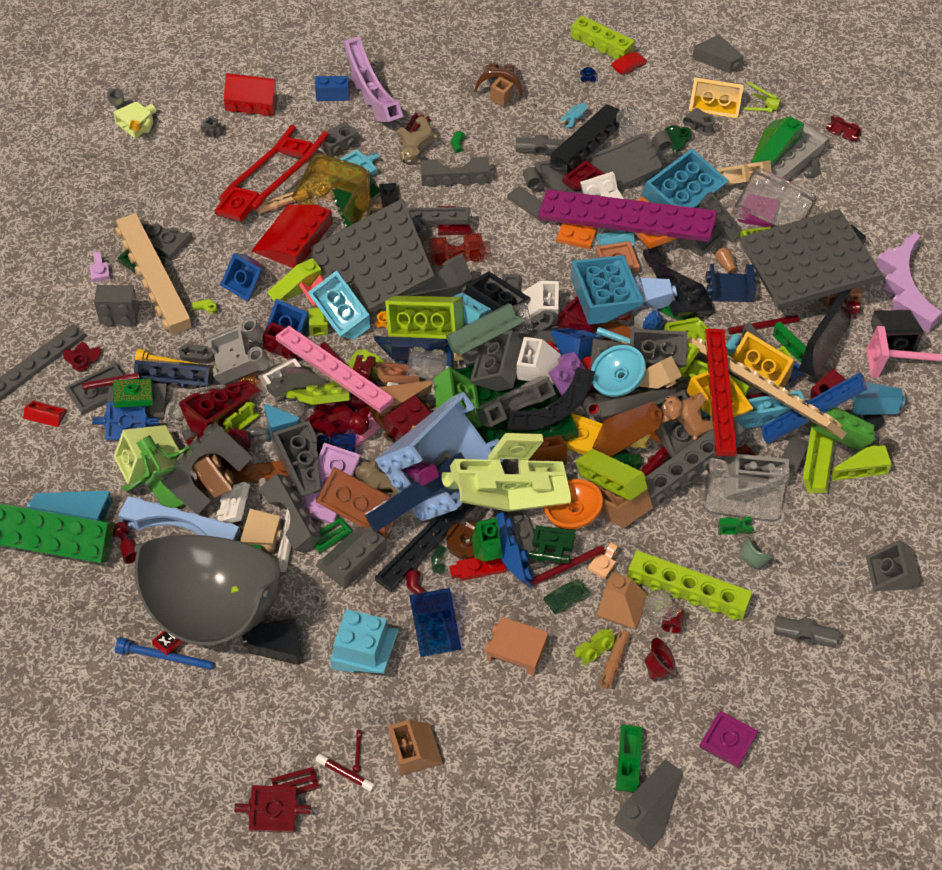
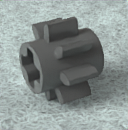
M209 117L205 121L203 120L201 131L205 133V137L214 138L221 134L222 123H219L218 119Z

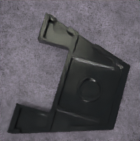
M655 262L652 268L658 279H670L673 286H676L680 302L672 301L669 305L675 318H679L681 315L689 317L691 314L706 316L714 312L711 300L703 284Z

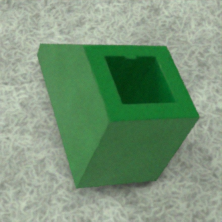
M496 517L477 521L472 535L474 558L484 562L503 557Z

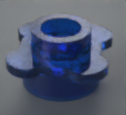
M586 67L580 71V80L582 82L596 81V71L593 68Z

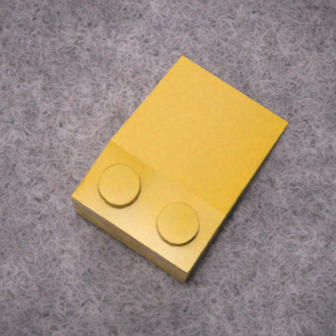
M707 371L691 377L687 392L690 396L693 395L694 397L698 393H703L706 401L700 409L712 417ZM729 374L733 418L753 411V407Z

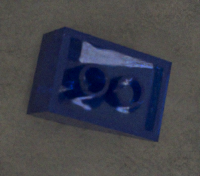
M450 588L409 595L420 657L461 650Z

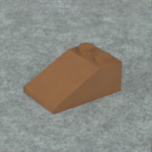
M595 484L603 497L601 512L612 523L622 528L630 525L653 508L648 489L629 501Z

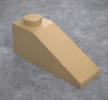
M672 356L648 367L639 386L658 389L664 385L668 388L676 384L675 380L682 377Z

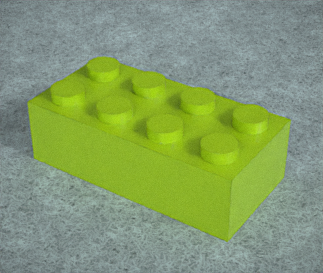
M393 296L385 301L388 337L447 339L446 335L464 326L462 297Z

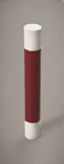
M320 753L316 757V762L372 792L376 784Z

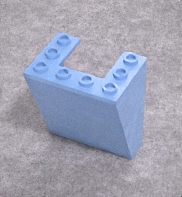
M464 392L449 398L375 459L380 469L386 474L398 492L414 482L413 478L403 471L404 468L419 463L422 460L432 463L444 451H448L451 456L462 452L465 459L488 460V455L499 440L496 439L485 443L464 414L475 408ZM460 400L464 401L465 404H466V407L462 406V405L459 403V401H460ZM443 487L412 508L415 516L419 520L425 521L456 510L462 504L460 502L459 489Z

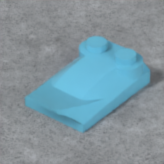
M335 271L307 292L340 337L353 340L370 328V314L338 271Z

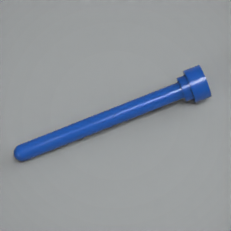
M119 637L115 645V653L124 655L125 653L129 654L132 652L209 670L215 666L212 661L181 654L169 653L166 656L158 649L132 644L128 638Z

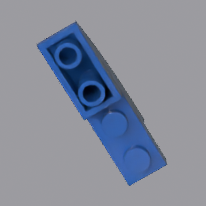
M504 512L496 514L503 556L501 559L520 581L531 588L533 587L532 579L534 576L528 564L530 557L527 550L519 546L518 539L514 535L515 523Z

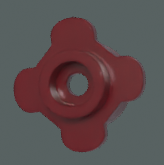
M854 297V301H849L850 315H854L855 319H857V313L861 312V304L857 302L856 297Z

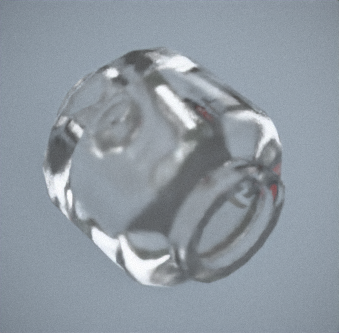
M178 399L167 404L164 420L171 428L181 429L188 424L179 406V402L182 400Z

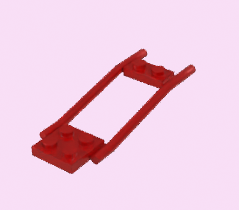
M291 124L272 149L225 189L219 197L221 202L214 210L215 214L242 222L252 209L257 210L272 192L311 159L329 134L323 131L313 144L310 141L291 138L290 136L296 130V127ZM278 151L281 154L301 158L261 194L238 188L241 183Z

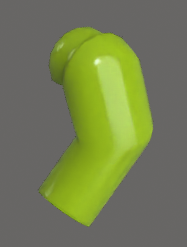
M210 299L192 302L194 311L203 309L209 313H216L218 310V305Z

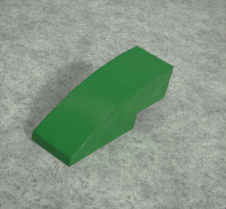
M621 724L615 790L635 792L638 789L643 727Z

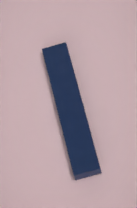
M458 452L436 467L439 475L438 478L424 486L414 481L364 514L374 532L379 531L445 487L442 483V473L451 472L450 465L454 459H465L462 452Z

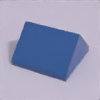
M275 299L266 328L272 322L286 328L290 326L304 336L309 330V312L282 300Z

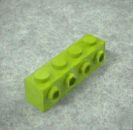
M583 15L571 25L570 37L599 50L601 53L612 56L616 60L634 52L635 40Z
M592 449L575 460L581 477L629 501L648 489L645 481L646 476L642 471L597 450Z

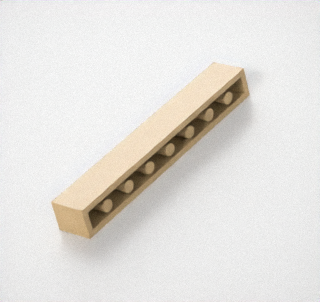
M134 213L117 219L115 232L118 238H122V246L125 251L128 250L131 264L135 263V272L138 277H142V286L144 290L148 289L149 300L151 304L155 303L156 307L154 308L157 316H161L163 319L161 322L164 330H168L171 335L192 328L190 317L137 214Z

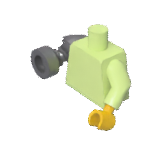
M112 89L107 93L108 102L117 109L113 114L115 123L135 139L143 133L147 134L150 132L154 124L152 115L156 113V108L152 104L144 107L139 102L124 101L125 97L121 89Z

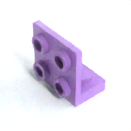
M575 352L561 355L557 358L559 364L548 372L561 395L570 386L576 368L585 369Z

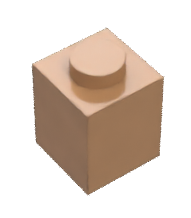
M499 77L491 86L490 100L504 107L513 97L514 83Z

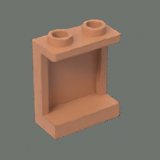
M501 617L499 624L495 623L493 627L492 641L488 640L484 652L487 653V661L491 662L492 657L527 668L526 674L534 676L547 645L549 632Z

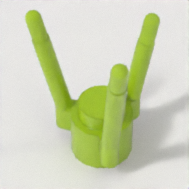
M747 81V85L768 96L765 97L757 93L752 94L765 100L767 108L743 107L742 109L772 113V110L777 111L781 98Z

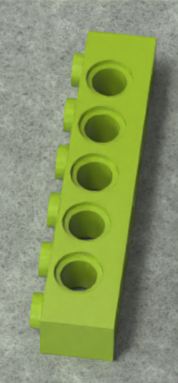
M638 550L634 554L627 573V577L631 578L637 585L643 584L653 591L668 593L670 597L687 600L694 606L701 605L713 613L720 612L726 614L733 620L739 619L743 621L753 592Z

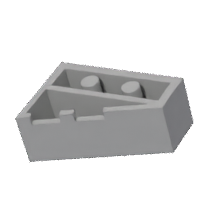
M736 454V456L725 458V496L789 478V459Z

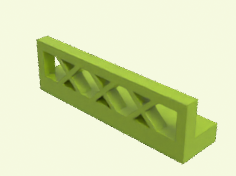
M813 422L803 482L809 493H827L835 440L813 430Z

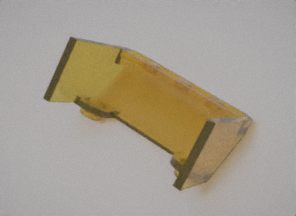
M320 153L313 156L291 197L300 205H308L312 203L315 195L324 197L334 187L352 193L342 214L352 224L362 220L371 202L369 172L363 166Z

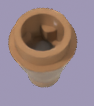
M727 247L719 249L715 253L716 261L727 273L736 272L737 267L731 250H728Z

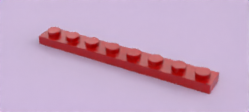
M705 329L715 456H736L725 329Z

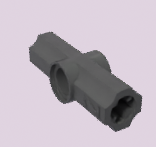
M543 134L537 135L535 138L516 137L515 152H533L536 156H546L566 140L549 139Z
M777 616L774 634L794 638L798 643L804 642L807 645L816 643L834 648L837 646L840 632L839 629L817 625V622L810 618L795 620L782 616Z

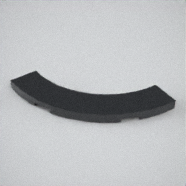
M576 368L573 380L566 392L545 408L532 411L510 410L507 430L516 432L536 431L564 420L579 407L586 397L595 371Z

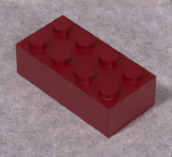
M414 395L385 417L383 427L398 441L411 430L412 426L418 425L431 412Z

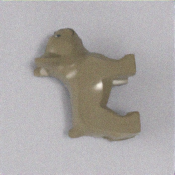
M423 116L416 119V123L420 124L418 131L408 132L403 127L396 131L397 136L401 137L399 143L403 145V149L400 151L399 156L400 160L404 163L412 164L418 162L420 164V160H422L420 151L430 145L434 139L438 138L428 120Z
M375 456L370 462H362L356 467L355 475L359 480L387 495L393 496L398 493V490L391 484L386 474L379 470L378 463L375 461L378 456Z

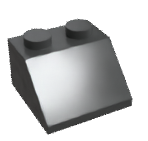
M901 540L866 556L873 591L907 590L921 583L913 548Z

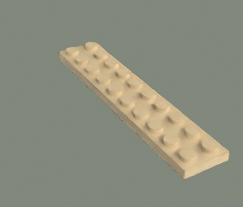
M689 337L687 342L697 346L700 349L699 353L707 358L705 341L700 338L695 340ZM727 355L729 372L840 439L844 438L846 432L841 429L843 425L834 420L833 417L827 413H822L812 404L805 403L800 397L793 396L785 388L778 387L773 381L763 378L756 371L748 369L747 366L739 361L736 362Z

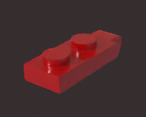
M476 558L459 560L456 562V565L449 567L452 579L460 578L461 581L506 572L505 564L501 558L485 562Z

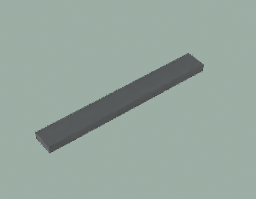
M504 459L501 462L504 474H512L508 460ZM526 510L505 511V514L509 518L511 517L515 523V529L513 530L514 535L518 539L519 546L526 549L528 554H530L531 550L538 551L539 547H533L532 545L534 532ZM530 558L528 561L531 570L545 567V563L539 562L537 559Z

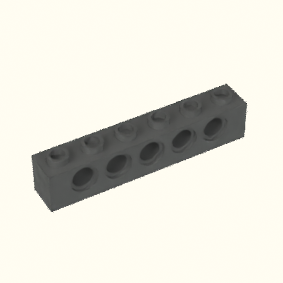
M733 418L736 448H739L748 439L745 429ZM713 429L646 476L645 481L654 508L663 504L674 493L680 492L689 482L695 481L700 474L710 470L718 461L728 457L715 456Z

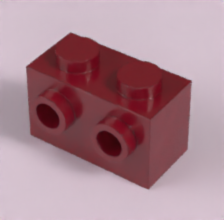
M270 322L262 337L263 348L286 359L295 358L297 360L299 358L298 355L276 341L275 336L286 327Z

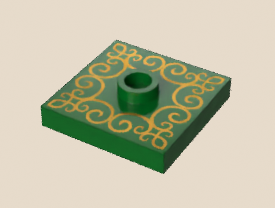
M151 378L114 380V408L152 406Z

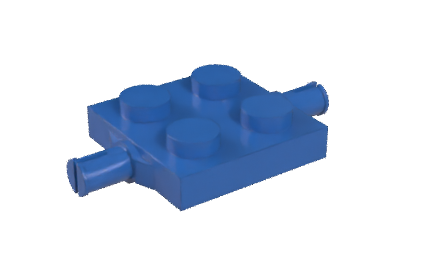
M107 402L104 417H92V425H104L106 441H119L122 431L126 429L145 428L147 425L159 426V418H147L146 406L114 408L113 402Z

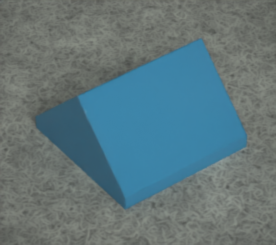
M265 404L266 423L271 441L273 432L300 424V417Z

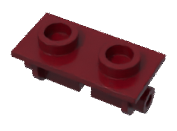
M831 115V124L828 123L826 127L828 132L839 136L843 131L842 138L851 142H857L859 136L862 135V128L855 123L850 124L841 117Z

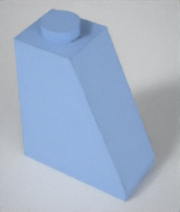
M634 277L644 301L643 305L632 310L634 315L641 308L652 307L660 309L669 306L672 301H676L675 296H678L675 285H671L670 279Z

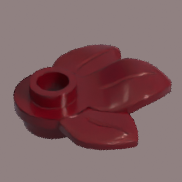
M81 342L74 351L64 350L63 357L66 362L72 365L74 370L84 371L89 368L90 363L99 359L101 349L100 347H95L90 350L87 344Z

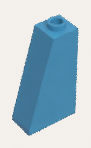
M110 491L35 493L33 499L28 502L27 507L105 520L112 504Z

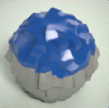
M646 307L636 312L634 317L636 329H662L663 319L656 308Z

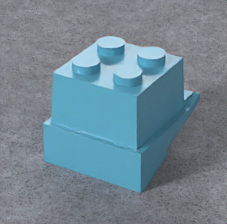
M346 609L333 644V654L330 659L331 669L346 672L361 671L384 674L399 629L388 628L387 619Z

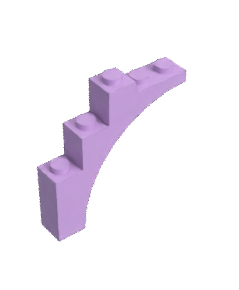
M360 36L344 40L343 43L352 70L351 76L356 89H361L365 104L372 105L376 121L389 122L403 117L399 100L393 99L384 90L373 72Z
M914 232L910 237L905 238L900 247L897 246L894 250L889 248L884 253L881 252L876 261L878 262L877 267L879 270L887 275L884 280V290L895 296L892 301L894 304L892 310H911L921 328L929 333L939 322L942 312L930 304L920 293L910 274V255L918 246L921 235Z

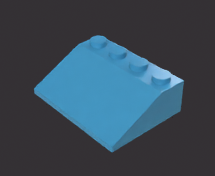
M691 148L648 180L644 186L642 196L652 203L696 208L707 193L712 191L714 194L725 186L729 180Z
M624 255L572 261L570 278L588 325L606 323L643 305V298Z

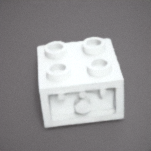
M613 171L580 182L583 194L624 199L617 188Z

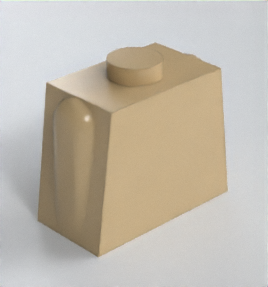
M250 509L240 542L249 545H261L262 551L274 553L277 541H281L283 532L281 530L280 516Z

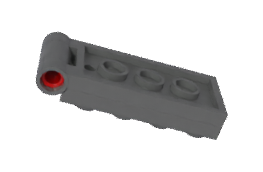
M664 385L657 389L638 386L632 392L619 397L605 396L596 390L588 392L580 406L589 416L595 417L600 414V417H612L649 402L676 393V387L672 385L666 388Z

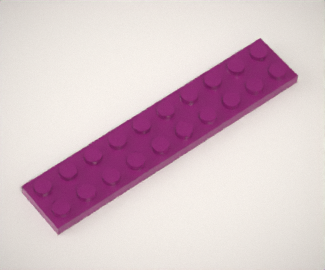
M550 189L546 190L538 213V220L710 242L717 219L716 210Z

